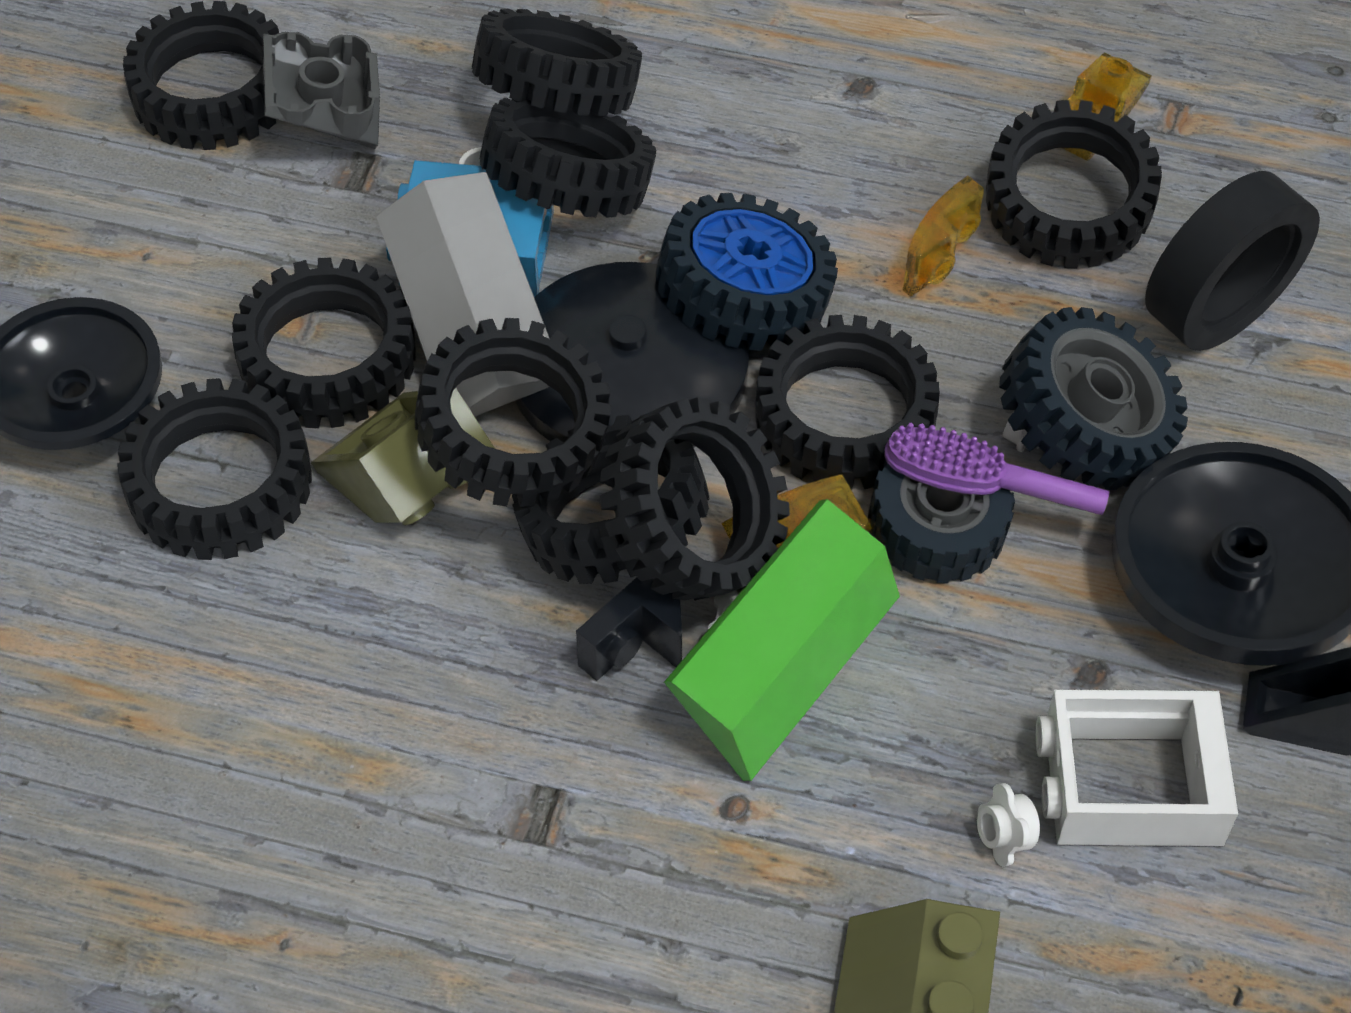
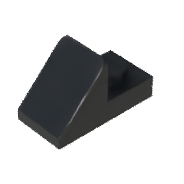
M636 577L576 630L578 666L596 681L614 665L622 667L627 664L638 652L642 640L675 667L681 663L682 623L680 600L672 599V593L662 595L652 590L653 579L640 581Z

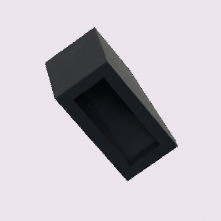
M1351 647L1300 659L1294 663L1276 665L1249 672L1243 729L1253 736L1346 756L1351 755Z

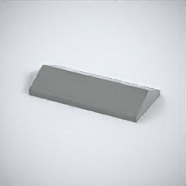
M487 172L424 180L376 215L427 361L431 353L436 354L440 342L446 337L454 340L456 330L466 325H469L476 334L479 321L487 319L494 320L497 330H502L505 318H519L520 330L527 332L529 331L531 321L544 324ZM545 327L543 336L549 338ZM497 371L484 372L466 379L456 389L473 415L478 416L546 389L549 386L540 379L521 373Z

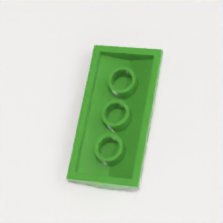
M828 499L819 500L664 681L666 686L743 781H752L900 597L885 545Z

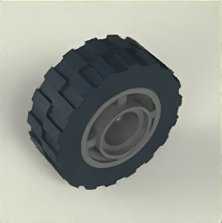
M886 460L883 470L878 472L869 505V533L885 545L888 558L892 561V566L901 572L905 570L913 574L914 578L923 581L926 578L936 580V583H949L950 580L960 579L961 582L971 579L972 575L979 571L983 573L990 567L992 559H997L1001 553L1014 512H1012L1015 504L1014 493L1004 488L987 495L964 494L940 489L913 480L895 471Z

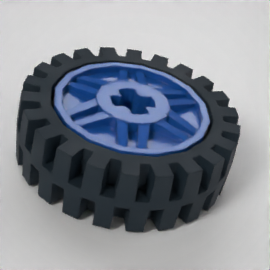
M720 193L717 202L711 195L699 197L697 204L690 201L683 205L681 212L677 211L671 219L657 263L656 281L659 282L658 291L661 298H668L667 307L673 314L684 312L682 323L690 329L699 324L704 326L702 336L714 341L720 333L726 336L725 345L738 348L742 339L747 340L749 350L762 351L766 341L770 346L776 340L783 343L785 332L793 327H796L803 333L805 321L818 318L821 322L830 301L838 273V268L835 267L837 263L835 252L829 251L830 242L825 235L816 236L818 228L811 221L808 220L799 224L800 214L791 208H788L783 214L778 212V202L766 199L764 206L756 204V196L743 194L740 202H736L732 193Z

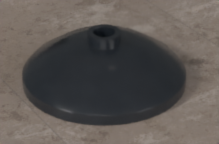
M87 297L63 298L41 303L7 320L0 326V435L12 442L31 448L64 450L97 443L126 428L130 422H134L139 417L138 412L151 403L160 385L162 357L157 339L151 328L140 316L122 305L103 299Z

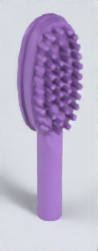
M909 423L907 427L900 426L898 430L893 432L885 445V458L895 471L913 480L940 489L964 494L987 495L1004 488L1103 515L1107 505L1109 490L1008 464L1003 459L1004 454L997 452L998 447L996 445L989 448L987 447L988 443L986 440L979 443L976 436L968 439L966 433H962L961 436L956 435V430L948 433L945 427H941L940 431L935 430L934 425H930L928 429L925 428L923 423L919 424L918 428Z

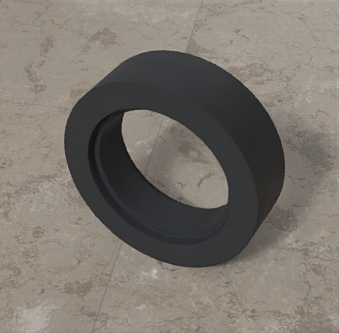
M1257 171L1236 179L1208 199L1183 224L1161 254L1146 288L1145 305L1148 312L1192 350H1207L1228 341L1261 316L1294 279L1316 240L1320 224L1318 210L1272 172Z

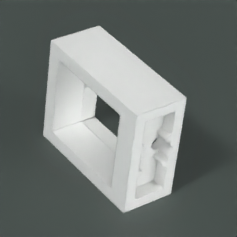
M1054 690L1047 716L1037 717L1038 757H1048L1050 777L1045 776L1042 782V811L1045 819H1055L1057 845H1225L1238 816L1219 691ZM1072 739L1181 740L1190 804L1079 803Z

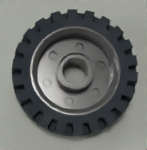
M1072 307L1061 308L1056 314L1052 311L1045 315L1020 340L1002 367L1004 373L1000 376L999 388L1006 391L1000 399L1004 410L1014 411L1008 418L1013 431L1026 430L1027 434L1021 440L1022 444L1029 452L1039 447L1044 452L1039 461L1048 469H1051L1058 462L1062 465L1060 476L1065 479L1074 481L1082 475V482L1086 485L1098 487L1103 483L1105 490H1117L1122 485L1127 488L1142 471L1152 463L1170 454L1184 436L1181 433L1187 427L1188 417L1182 415L1188 408L1187 400L1184 396L1176 395L1183 387L1179 377L1166 376L1165 374L1172 366L1165 355L1154 358L1150 353L1156 345L1149 338L1145 337L1139 343L1133 338L1137 330L1135 327L1125 322L1120 328H1116L1115 316L1102 312L1095 318L1093 309L1081 307L1076 313Z

